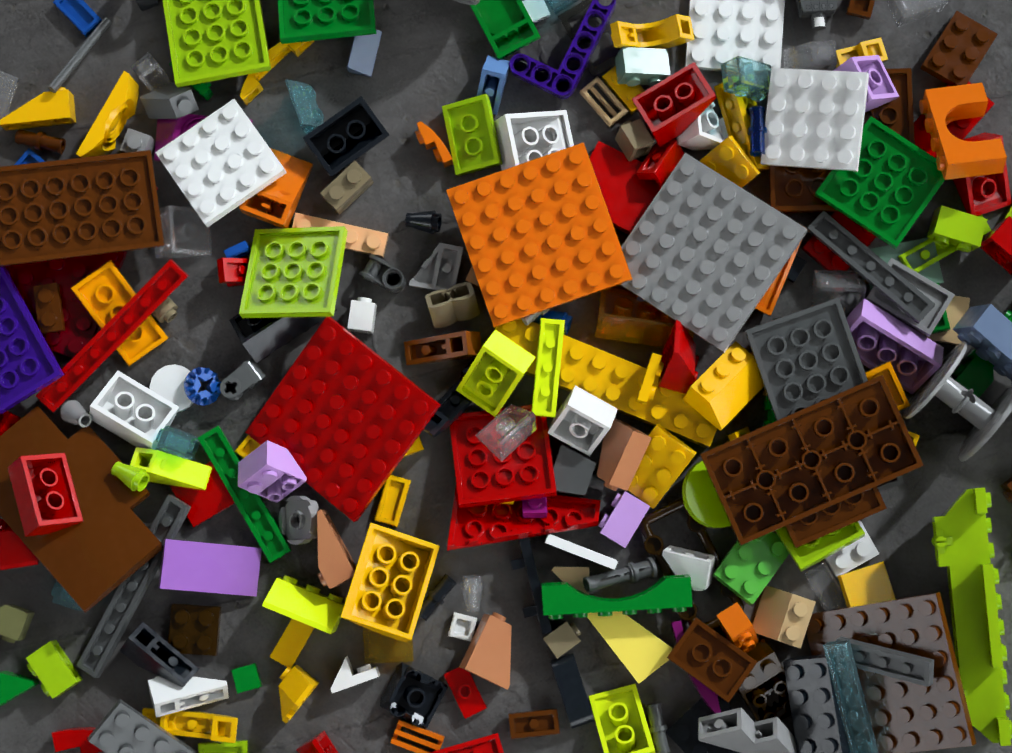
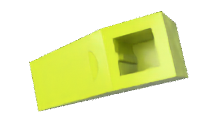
M139 447L135 448L130 463L131 466L145 469L146 473L150 476L149 482L206 490L212 467L159 450Z

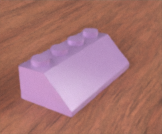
M865 298L847 317V322L862 364L873 369L888 361L891 362L902 388L910 394H913L942 366L944 347Z

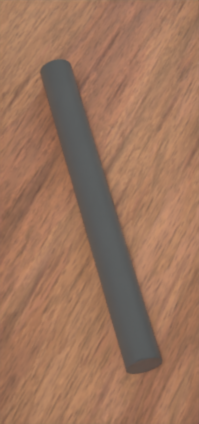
M103 18L48 86L51 92L56 93L109 28L112 22L108 18Z

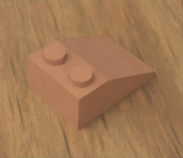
M321 509L317 511L318 568L320 570V573L317 575L324 587L328 586L329 589H333L353 578L356 565L327 510Z

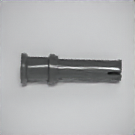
M647 557L645 561L637 563L628 562L623 568L584 577L583 585L586 592L589 593L624 582L635 584L640 579L656 578L657 567L653 558ZM615 577L614 579L606 580L603 582L600 581L607 578Z

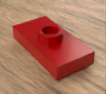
M457 667L444 674L465 719L487 708L470 672Z

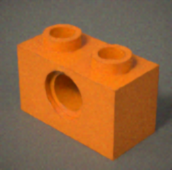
M738 602L716 615L723 633L732 644L745 653L750 652L756 647L759 641L754 626Z

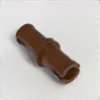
M19 128L15 134V143L32 146L39 151L45 149L62 154L66 147V140L64 138L48 136L45 132L39 131L35 133Z

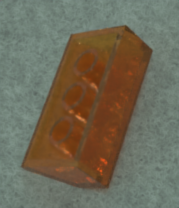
M614 286L601 291L595 337L664 348L675 320L648 302L638 301V296L628 289ZM686 328V330L693 339L694 333Z

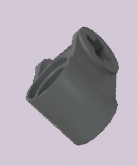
M370 253V260L364 270L360 271L358 275L389 292H401L406 285V279L402 272ZM391 276H399L400 282L396 286L388 285V280Z
M250 358L221 382L220 391L228 400L236 401L261 384L267 376L254 359ZM229 384L237 385L235 387L237 392L234 394L228 392L229 388L227 386Z

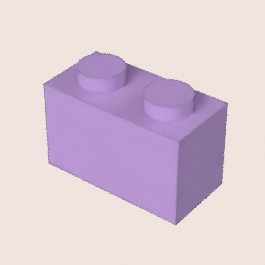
M624 491L622 495L617 493L611 503L614 509L609 516L607 514L603 516L598 527L602 528L599 532L600 534L626 548L650 506Z

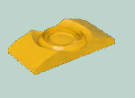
M123 71L76 153L78 157L109 155L116 148V138L122 132L127 120L135 115L139 98V85L126 71Z

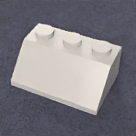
M117 371L90 405L89 414L92 417V421L135 447L155 450L165 437L179 407L120 371Z

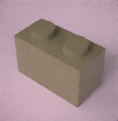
M353 161L320 194L336 213L340 215L374 182L371 176L356 161Z

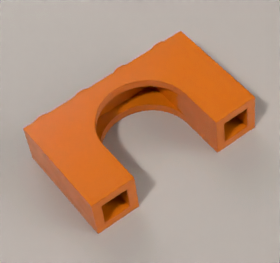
M983 83L925 89L923 100L919 102L920 113L924 114L926 118V132L931 135V149L933 152L936 151L937 169L942 171L944 180L1003 173L1007 156L1001 138L974 142L964 141L952 135L947 129V125L955 120L984 117L988 98Z

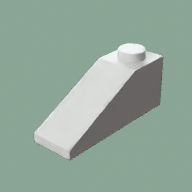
M160 676L148 680L149 693L156 718L229 698L228 685L223 680L192 677L184 687Z

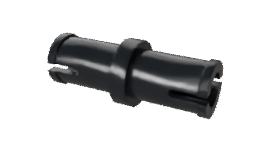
M447 574L444 575L432 591L429 590L427 592L428 596L423 601L419 614L425 621L428 620V617L439 604L442 605L444 603L443 599L457 584Z

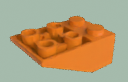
M270 148L287 173L242 203L239 209L248 216L280 228H288L313 164Z

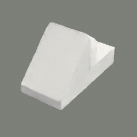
M346 656L332 684L331 692L335 693L379 677L378 667L371 668V665L367 664L356 668L357 673L354 674L349 657Z

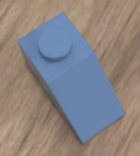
M488 55L482 68L477 96L489 95L492 114L497 115L507 82L510 61Z

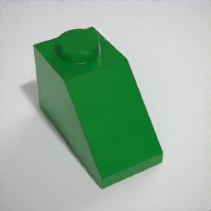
M1 671L0 707L39 685V680L9 671Z

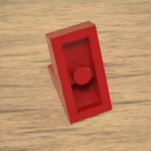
M249 258L217 259L219 283H227L228 287L244 285Z

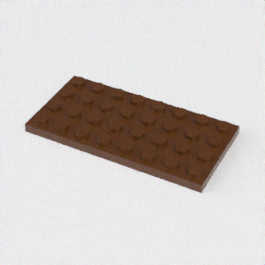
M151 150L0 167V267L165 246Z

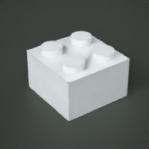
M575 385L556 412V417L553 418L548 434L590 457L610 430L618 409Z

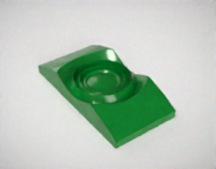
M480 0L479 4L470 5L498 59H503L541 38L521 0Z

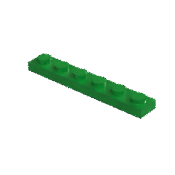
M218 425L198 437L268 561L272 563L291 552L292 549L282 535L261 496L238 487V462L240 460L221 427Z

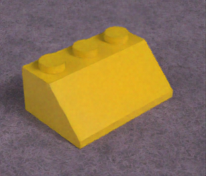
M735 341L690 386L683 400L717 429L722 431L764 387L754 356Z

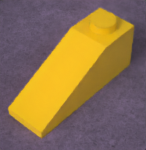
M60 87L56 93L51 91L43 92L0 119V126L7 131L19 128L25 129L76 123L74 95L64 87Z

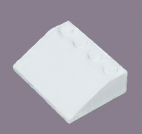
M567 110L504 114L494 121L503 163L501 170L574 146Z

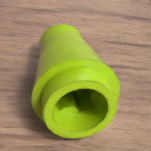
M119 461L113 465L111 474L116 476L132 491L137 490L140 492L144 490L150 479L145 469L123 464Z

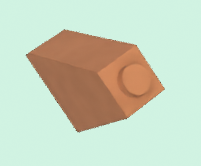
M614 418L610 430L603 438L597 477L605 481L603 485L611 490L617 491L618 488L628 491L651 441V437Z
M493 612L492 615L484 614L459 667L508 690L510 686L512 625L505 622L506 617L496 612Z

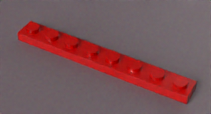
M170 259L61 369L64 376L43 388L36 397L54 413L189 275Z

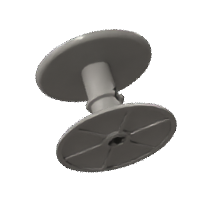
M966 341L960 342L942 360V366L921 385L909 402L910 406L905 409L903 414L905 419L912 418L936 396L952 408V413L960 414L973 424L974 427L967 435L958 453V459L961 462L972 457L993 436L1012 411V386L989 406L973 394L974 390L972 388L968 390L950 377L967 350Z

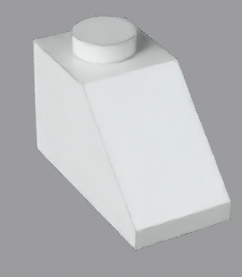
M672 545L663 550L662 556L675 575L688 574L691 577L692 590L703 591V589L706 590L711 585L716 556Z

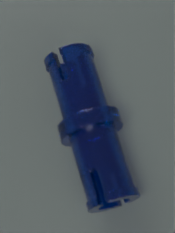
M753 106L750 108V127L748 128L750 155L760 157L762 154L765 155V133H767V128L765 127V107Z

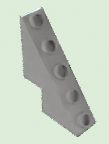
M737 708L698 718V740L740 753H798L795 737L778 717L754 722L742 708Z

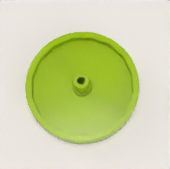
M703 460L699 461L690 468L683 481L682 498L685 508L690 516L703 526L709 528L731 526Z

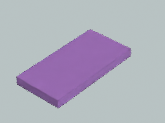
M164 539L158 588L257 597L262 549L258 547Z

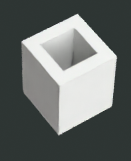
M358 297L357 301L351 300L347 326L349 331L373 334L377 305L372 303V299Z

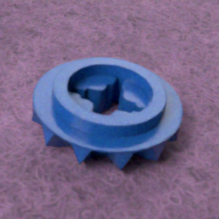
M203 367L190 371L184 381V390L187 397L193 403L202 406L215 402L221 393V381L217 377L218 373L211 371L210 368ZM209 380L208 385L206 386L208 391L203 390L197 392L201 387L200 381L205 382Z

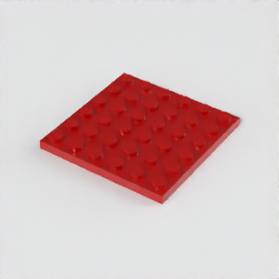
M326 317L245 433L260 445L268 440L287 448L306 475V483L349 519L356 522L441 404L333 318Z

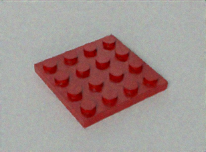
M532 405L502 408L496 417L487 411L462 413L450 425L459 508L557 496L546 417L531 416Z

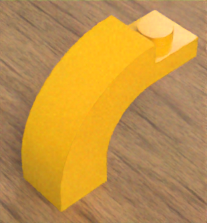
M679 14L645 24H632L621 21L610 24L611 39L614 47L620 49L622 47L667 49L694 40L690 17Z

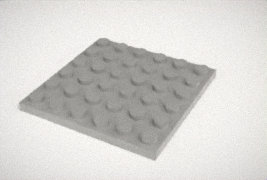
M685 153L621 246L632 280L620 285L673 320L680 321L684 327L725 353L808 230Z

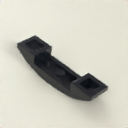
M474 359L463 369L461 377L438 401L441 406L423 429L433 438L447 429L472 403L471 400L460 394L456 389Z

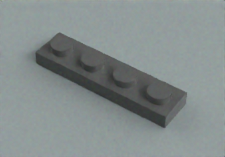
M842 636L836 639V663L927 687L933 684L934 659Z

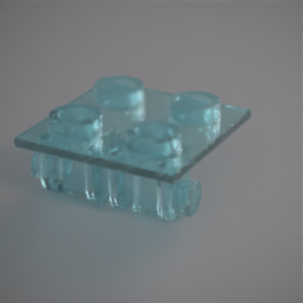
M286 79L285 82L301 128L306 133H310L314 130V127L317 128L324 123V115L318 108L315 100L316 93L310 84Z

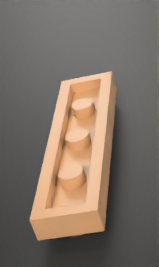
M295 212L292 228L345 226L348 231L345 244L346 250L369 255L371 253L377 257L384 258L389 237L388 233Z

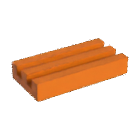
M399 719L390 743L415 753H430V751L397 739L398 735L435 749L434 751L440 750L445 736ZM403 726L437 739L438 742L435 744L401 731V727Z

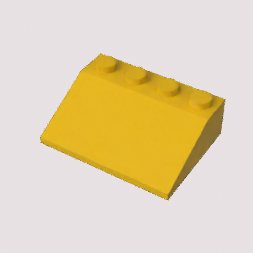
M370 523L340 617L402 642L412 640L440 546Z

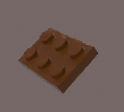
M956 11L920 69L949 86L965 85L972 77L998 34Z
M697 617L667 657L727 703L730 702L757 664L756 660Z

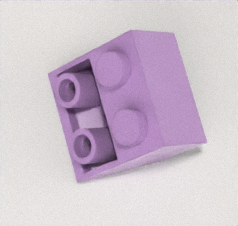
M268 440L238 462V487L276 503L307 481L306 475L288 449Z

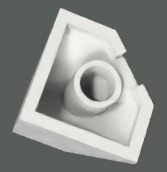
M714 102L681 135L676 137L678 145L691 150L714 149L728 137L723 117L719 119L713 109L715 107Z

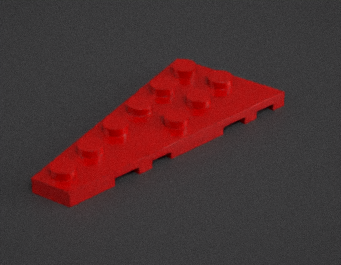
M456 485L447 551L598 526L600 500L561 495L546 497L547 518H522L521 500L514 501V504L496 503L459 508Z

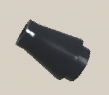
M435 210L407 213L405 225L406 227L434 234V232H440L442 216L441 213H436Z

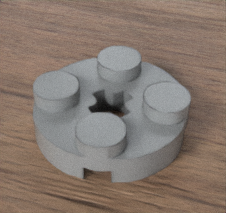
M291 496L287 498L286 506L281 507L279 512V527L282 535H287L289 539L287 541L293 545L307 544L312 539H316L317 502L310 500L306 496Z

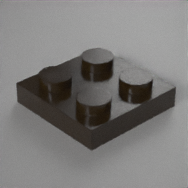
M173 603L171 605L168 643L181 654L217 656L222 607Z

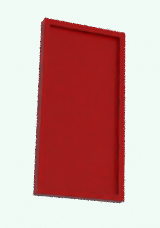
M598 141L590 156L591 164L614 228L630 235L659 192L660 187L655 180L639 179L636 172L642 165V162L636 159L628 161L624 153Z

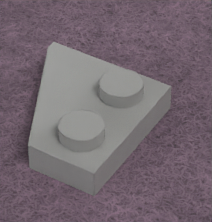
M439 243L432 255L423 263L418 273L409 281V286L436 291L449 289L456 285L464 248Z

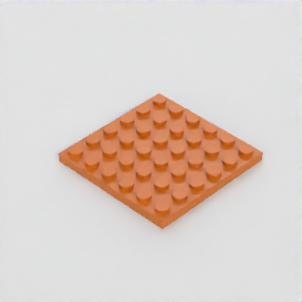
M584 142L446 190L494 328L632 280Z

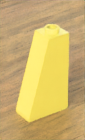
M614 611L612 616H598V612L588 613L587 618L638 684L669 661L667 657L673 648L628 615H623L622 611Z

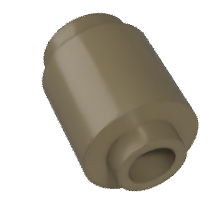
M168 297L152 314L160 323L165 321L169 323L177 316L178 306Z

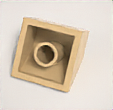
M766 586L752 625L755 632L759 635L801 649L816 602Z

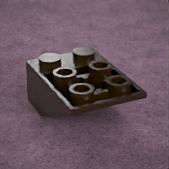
M761 639L753 650L746 653L756 660L757 664L740 686L738 692L756 721L778 717L782 720L791 714L785 671L774 651L764 639Z

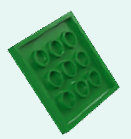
M278 0L281 44L377 34L374 0Z
M870 116L863 126L858 171L832 170L816 191L815 196L896 249L945 180L942 171L937 169L936 158Z

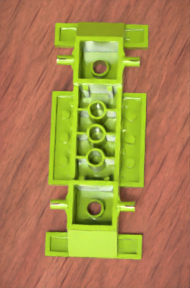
M985 487L965 489L942 516L932 517L933 537L931 542L935 548L936 566L947 567L955 656L972 726L992 743H999L1000 746H1011L1012 722L1006 716V710H1010L1009 695L1003 689V685L1008 684L1007 672L1003 667V661H1007L1006 645L1001 644L1000 635H1005L1003 620L998 617V610L1002 609L1001 595L996 593L995 584H999L998 569L993 568L990 558H995L993 543L988 540V533H992L991 518H986L987 508L992 507L990 492L986 493Z

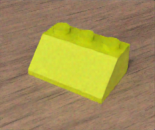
M284 575V578H276L262 604L263 607L326 633L332 634L336 632L344 603H342L343 598L329 593L328 597L319 593L321 589L309 584L306 585V588L297 584V579Z

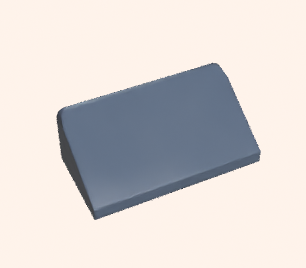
M376 29L377 34L354 36L347 65L349 73L372 77L382 31Z

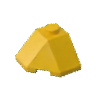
M295 665L293 668L288 666L279 677L283 680L279 684L282 721L284 723H288L320 683L299 665Z

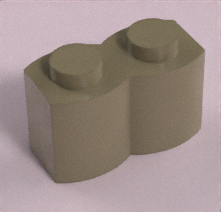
M471 282L459 283L449 289L436 290L425 296L434 328L447 327L456 321L470 320L480 314Z

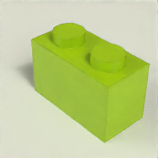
M941 205L934 210L927 237L934 239V242L937 244L948 245L949 243L957 246V249L960 251L971 252L981 246L988 219Z
M57 640L49 641L26 657L29 671L32 675L38 676L42 682L40 685L41 689L48 697L51 696L52 699L61 696L83 680Z

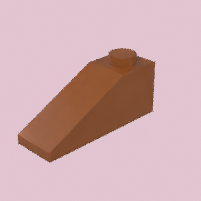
M465 330L404 342L406 365L476 357L482 348L480 332Z

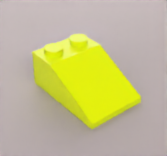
M494 330L480 349L456 391L496 417L536 357L497 330Z
M636 683L589 696L604 753H656Z

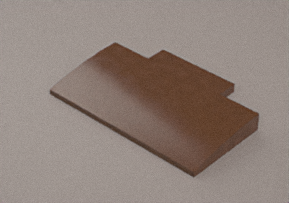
M883 375L700 454L739 545L748 543L785 526L794 547H800L887 509L877 486L924 466Z
M36 406L0 436V516L86 613L163 549V546L132 511L150 496L149 491L146 488L140 492L137 490L132 491L116 476L111 474L113 465L118 461L121 462V460L90 426L81 428L67 439L39 406ZM65 453L83 522L50 534L25 537L7 467L20 456Z

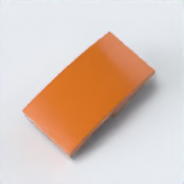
M418 122V130L415 131L419 144H425L427 150L436 146L433 149L434 156L438 163H443L444 168L453 165L452 157L438 135L423 122Z

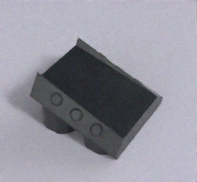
M401 662L396 666V671L381 697L380 707L388 710L392 715L402 717L416 726L427 729L448 685Z

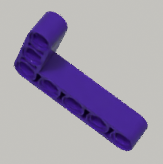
M592 0L558 70L520 53L510 59L509 65L513 75L560 99L571 97L616 8V0H612L608 6L601 5L599 0ZM597 17L602 22L600 26L593 28L588 24L589 20ZM581 39H588L591 45L587 49H581L578 47V42ZM572 60L580 62L579 69L575 71L569 70L567 65ZM519 61H525L527 68L519 72L515 70V64ZM540 71H545L549 74L548 79L544 82L536 80V75ZM562 81L570 84L566 92H559L557 90V85Z

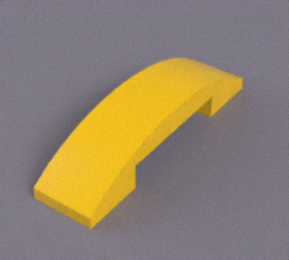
M315 41L286 44L279 42L268 50L271 69L291 51L299 57ZM269 71L248 74L240 93V98L246 106L264 90L259 81Z
M143 708L142 710L144 716L172 735L236 743L237 717L183 710L156 718L154 708Z

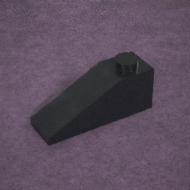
M144 622L127 638L120 649L137 666L182 687L199 670L198 667Z

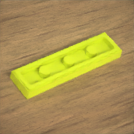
M540 319L531 416L556 417L565 320Z

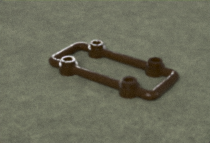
M683 498L646 515L642 519L640 529L645 538L644 549L649 554L654 555L664 576L674 575V573L662 556L663 540L653 534L649 525L684 508L688 516L687 527L689 530L697 533L707 554L716 556L715 570L722 562L705 529L706 526L699 524L690 516L685 508ZM721 583V593L725 597L730 598L733 604L738 602L744 611L742 599ZM693 602V607H687V611L677 612L680 618L687 620L689 626L697 614V607ZM717 617L705 623L713 630L720 627Z

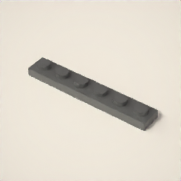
M824 210L808 226L807 230L810 234L917 324L935 306L934 302Z

